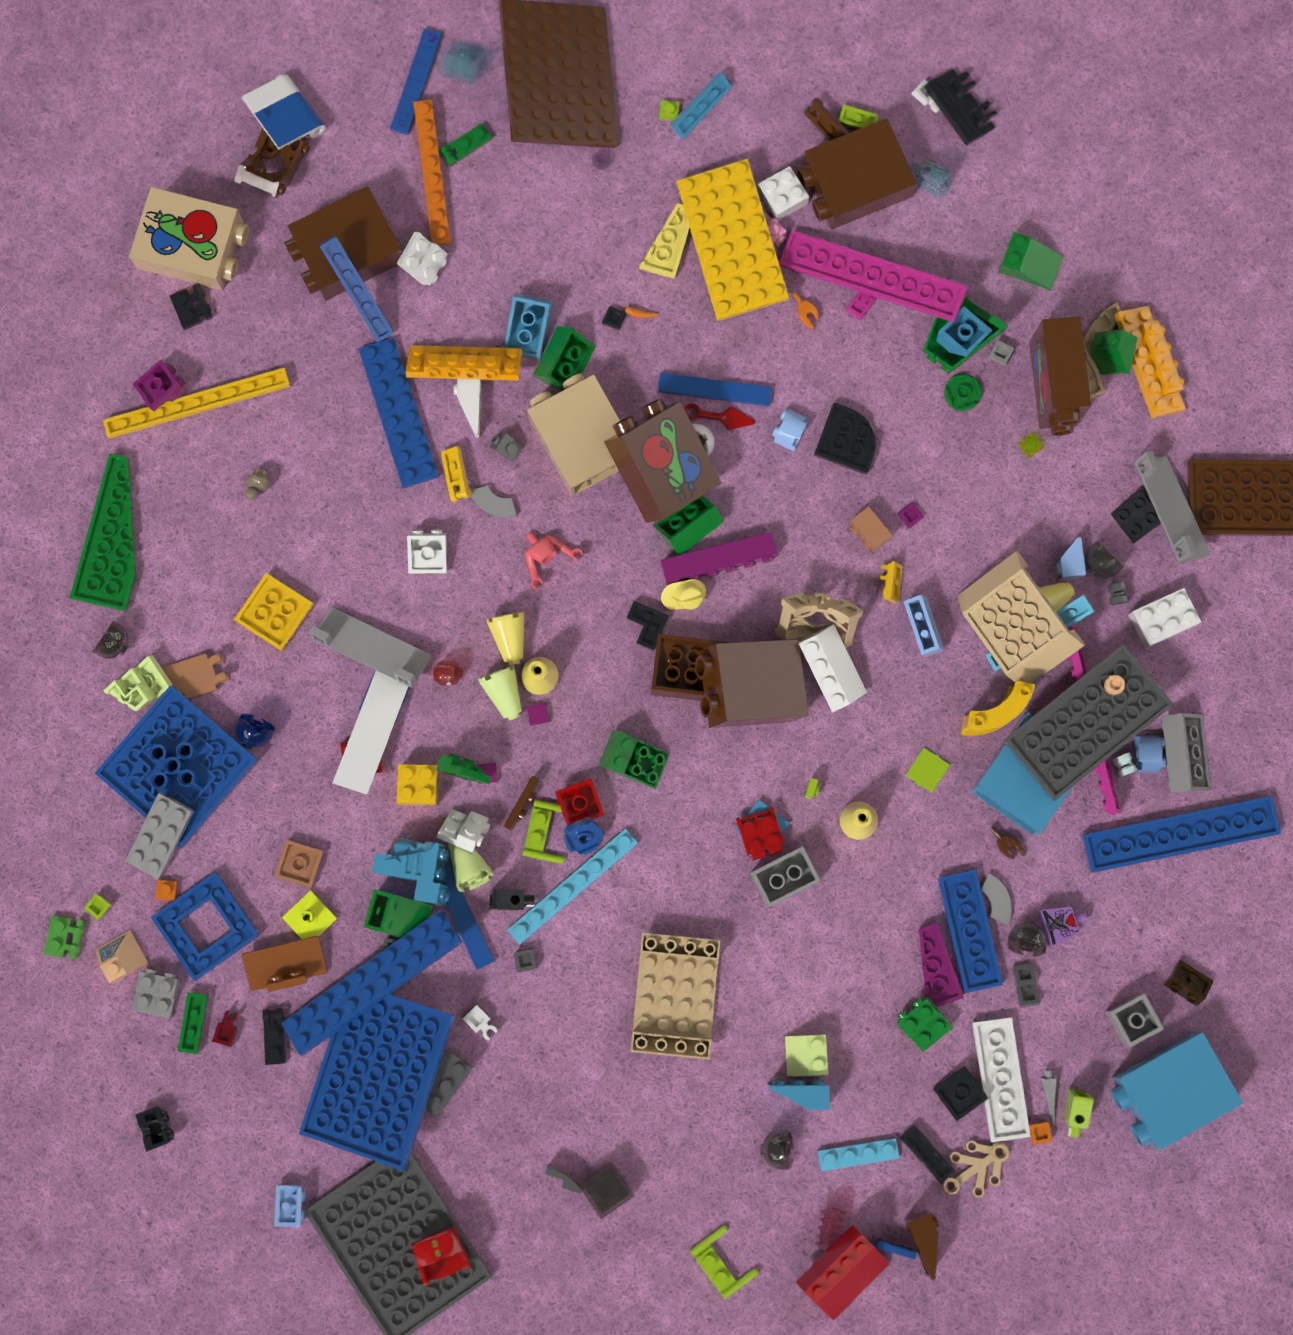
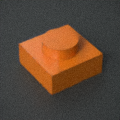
M157 880L155 899L176 900L178 882Z
M1048 1121L1029 1125L1032 1145L1053 1141Z

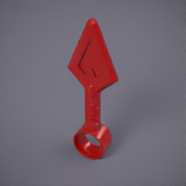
M689 403L684 407L685 412L689 408H694L697 411L696 416H688L690 421H695L699 417L719 420L727 430L746 427L756 423L754 419L732 406L723 413L700 410L699 406L694 403Z

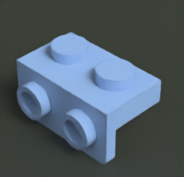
M276 1185L274 1226H295L300 1228V1223L304 1222V1210H301V1202H305V1190H302L301 1185Z

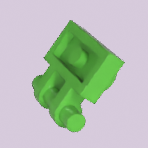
M51 916L44 954L64 958L66 950H69V959L77 960L78 952L81 951V936L85 932V929H83L85 921L77 920L76 926L71 927L72 919ZM69 933H74L72 945L67 944Z

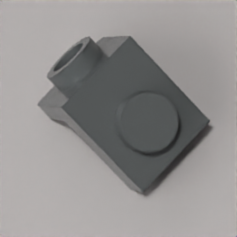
M507 433L496 434L492 438V444L489 447L511 462L515 460L523 448L520 443Z

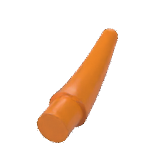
M629 306L625 310L627 314L637 318L658 316V313L645 312Z

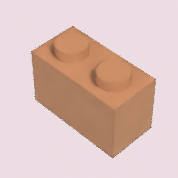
M869 506L849 523L851 525L849 527L851 532L855 536L859 535L863 540L861 543L867 551L871 550L873 553L893 536Z

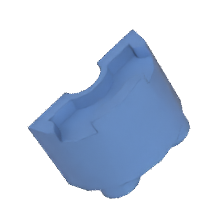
M1136 735L1134 737L1136 767L1138 769L1136 773L1160 772L1161 768L1166 767L1165 756H1162V749L1165 747L1164 738L1159 737V735Z

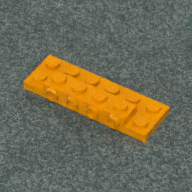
M1149 306L1120 311L1114 314L1119 330L1138 337L1132 366L1151 419L1186 410L1180 391L1184 389V380L1178 375V363L1172 358L1170 353L1172 349L1171 344L1166 342L1164 336L1165 327L1160 325L1159 320H1153Z
M410 345L406 377L519 381L522 348Z

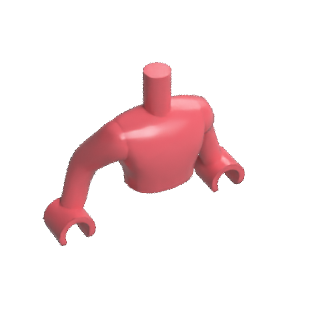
M529 532L526 536L532 543L529 549L526 550L525 555L533 579L531 585L534 591H538L536 588L537 584H542L544 587L542 579L539 578L534 560L538 561L541 565L548 563L557 555L554 546L571 556L574 562H577L576 555L579 554L584 557L580 549L572 550L551 535H547L539 540L533 532Z

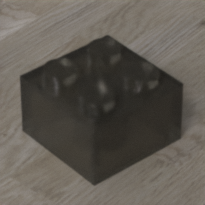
M612 1161L579 1184V1187L600 1219H603L634 1197V1193Z

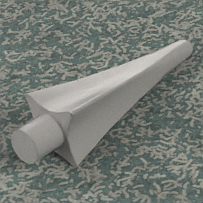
M1049 1069L1044 1070L1045 1078H1041L1048 1104L1050 1122L1054 1125L1057 1078L1052 1076V1070Z

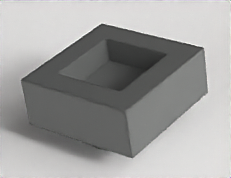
M533 949L513 953L518 973L537 968Z

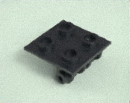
M1142 491L1111 513V516L1133 544L1161 524L1154 506Z

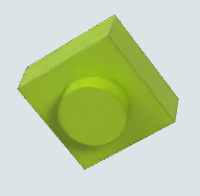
M661 100L659 120L674 121L678 116L679 102Z
M810 778L804 798L812 800L813 796H818L820 785H817V779Z
M95 893L84 909L100 921L113 905L101 895Z

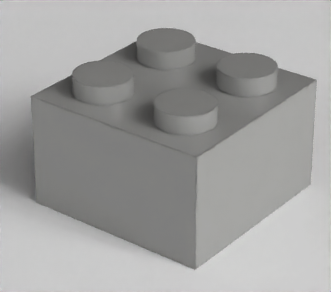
M1138 994L1105 1012L1123 1046L1127 1048L1164 1030L1145 994Z

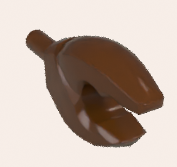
M994 826L990 828L998 838L996 843L1004 856L1015 859L1009 851L1011 846L1022 856L1026 855L1018 840L1007 834L1001 835Z

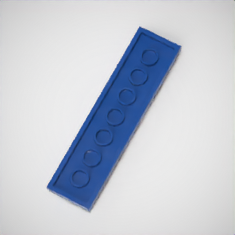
M395 338L359 348L402 488L405 489L439 478Z

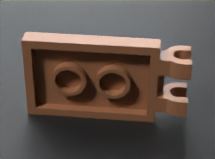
M205 653L162 668L173 686L188 699L218 691V684L230 681L228 673L215 674L213 666L224 663L223 656H220V654L209 658L208 654Z

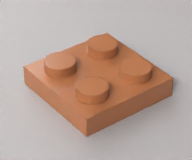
M286 840L274 877L313 888L324 851Z

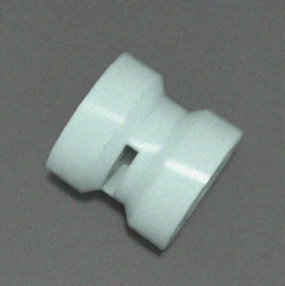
M1130 752L1112 759L1113 764L1118 768L1117 773L1119 777L1138 770L1131 761L1132 756Z

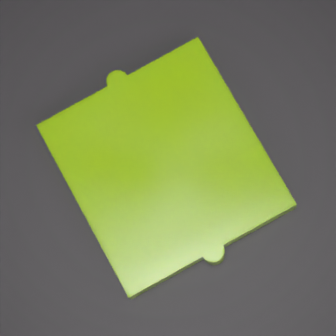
M923 748L905 776L916 782L917 786H922L933 793L950 764L939 758L938 754L934 755Z

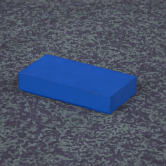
M881 1239L876 1240L875 1247L878 1249L916 1259L917 1252L914 1249Z

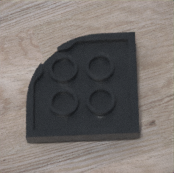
M833 403L813 456L867 475L876 450L875 434L868 420L862 414L851 408Z

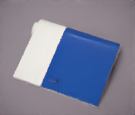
M281 74L275 80L242 96L243 101L278 149L307 134L311 138H316L325 131V125L288 75Z

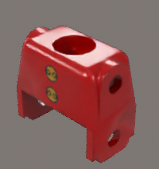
M455 1226L411 1243L418 1270L425 1286L430 1285V1280L450 1276L464 1267L467 1270L471 1268L466 1249Z

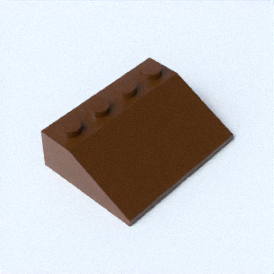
M658 634L651 695L701 701L704 695L703 680L697 677L695 671V662L699 656V651L715 644L733 642Z

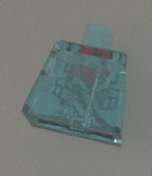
M924 160L921 166L914 162L910 165L917 186L941 201L951 187V170L928 160Z

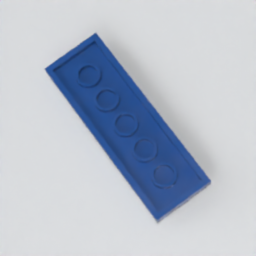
M972 870L937 878L964 993L1003 985L977 871Z

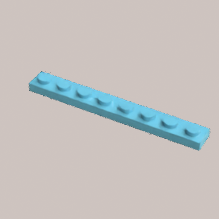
M625 828L507 931L521 945L634 848L638 842Z

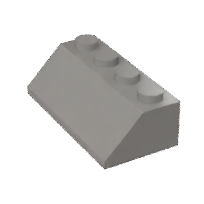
M1179 713L1162 716L1170 793L1211 791L1203 715Z

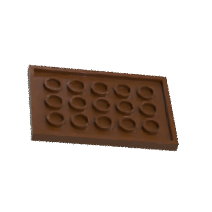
M1189 459L1187 461L1188 505L1202 535L1293 536V460Z

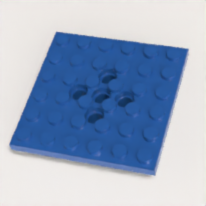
M170 685L95 774L145 818L160 792L194 810L177 845L183 848L258 759L179 690ZM186 746H189L191 749L188 756L183 754ZM162 748L163 756L158 759L156 752ZM173 761L178 763L175 771L171 770V763ZM188 773H190L192 775V781L187 784L185 782V776ZM163 775L165 783L160 786L158 778Z

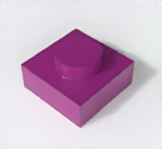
M496 763L477 764V766L481 767V770L485 771V775L491 777L490 783H497Z

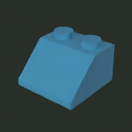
M964 306L959 311L955 323L949 321L939 330L936 341L950 353L967 357L992 332V329Z

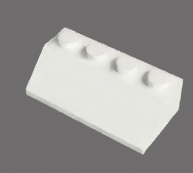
M834 624L799 640V645L832 712L850 705L867 693Z

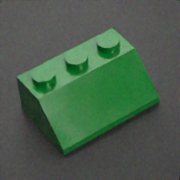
M557 326L533 375L543 383L564 391L563 383L572 376L583 373L596 346L573 328Z
M701 496L666 519L659 520L653 527L676 554L682 555L711 531L717 529L724 520L715 505L704 496Z

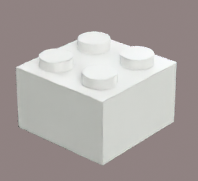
M790 166L759 183L757 187L760 198L776 221L783 219L808 204L809 196Z

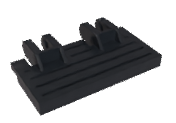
M952 69L926 83L924 88L967 146L996 128L992 122L986 125L984 123L995 117L997 112L994 110L984 115L982 111L989 108L990 102L986 101L979 105L970 92L964 95L976 83L971 81L963 86L961 82L966 80L970 74L966 71L958 76L955 70Z

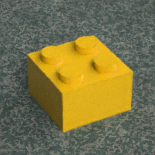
M398 764L397 804L438 806L439 771L436 770L437 765Z

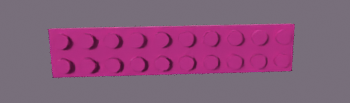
M793 230L779 261L780 267L953 323L956 321L968 290L966 285Z
M1074 625L1068 627L1069 631L1075 630L1077 633V629ZM1079 649L1068 657L1069 661L1073 662L1074 668H1071L1073 679L1076 681L1087 674L1082 650ZM1107 758L1095 768L1096 774H1100L1101 781H1098L1101 793L1105 794L1106 800H1103L1105 812H1109V815L1121 814Z

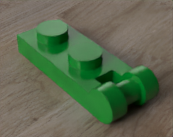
M480 123L450 144L443 146L439 152L442 156H445L447 164L451 167L491 141L492 137L483 124ZM455 149L457 154L452 155L451 151Z

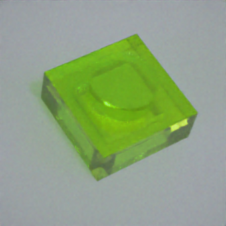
M1034 433L1017 444L1028 459L1044 449V446Z

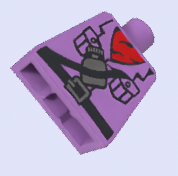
M1072 907L1037 911L1048 947L1055 946L1079 934L1078 925L1087 923L1084 911L1074 914Z

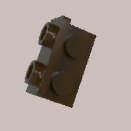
M1179 960L1170 978L1165 981L1164 986L1185 998L1189 1003L1198 1006L1206 999L1214 981L1182 960Z

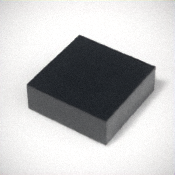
M609 306L602 324L619 331L627 313Z

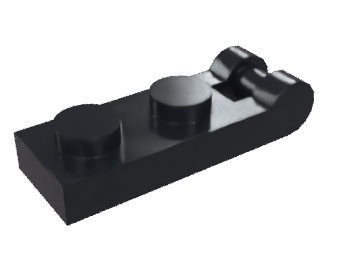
M277 1008L274 1011L263 1009L265 1065L285 1064V1032L281 1024L284 1021L283 1008ZM277 1018V1024L270 1025V1019Z

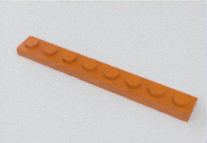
M432 100L417 101L413 103L432 243L438 246L451 244L433 104Z

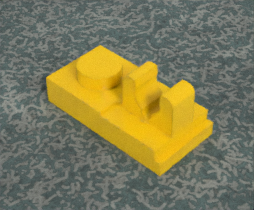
M895 561L881 566V569L887 570L888 573L885 576H880V579L886 581L883 588L884 599L892 603H899L903 566Z

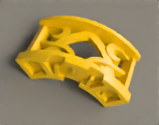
M1016 681L1014 687H1008L1007 694L999 706L986 711H970L969 715H965L963 718L960 735H985L1004 727L1027 706L1035 685Z

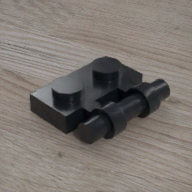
M199 284L192 286L194 293L191 295L187 288L169 295L184 330L201 324L199 316L204 315L206 320L213 318L211 306L207 304L206 294ZM198 300L200 304L199 309H195L193 301Z

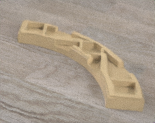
M1117 302L1109 306L1095 319L1083 339L1091 400L1106 392L1100 379L1099 369H1097L1091 352L1095 332L1111 331L1117 325L1114 314L1122 311Z

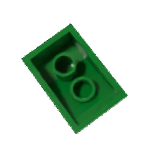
M1013 232L998 272L1051 291L1063 256L1031 237Z

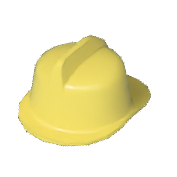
M696 579L672 583L664 588L661 600L663 605L670 610H693L704 601L706 588L701 581Z

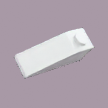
M457 379V384L454 383V395H457L475 437H479L481 379Z

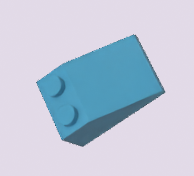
M517 292L512 300L504 348H522V355L540 359L553 300Z

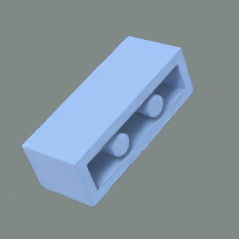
M918 595L905 600L904 604L921 655L928 657L945 651L927 597Z

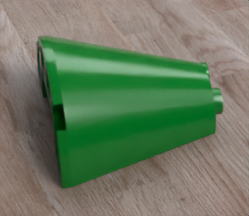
M966 297L960 310L965 306L991 328L992 332L967 357L953 354L936 341L939 330L949 321L935 317L923 351L928 354L926 358L934 364L939 362L942 365L940 368L948 374L957 369L1009 327L1006 323L994 315H990Z

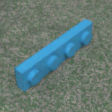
M718 72L670 124L681 139H684L732 87L723 73Z

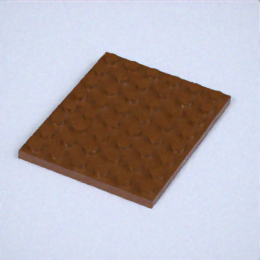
M499 0L511 142L617 148L619 144L605 7L530 0Z

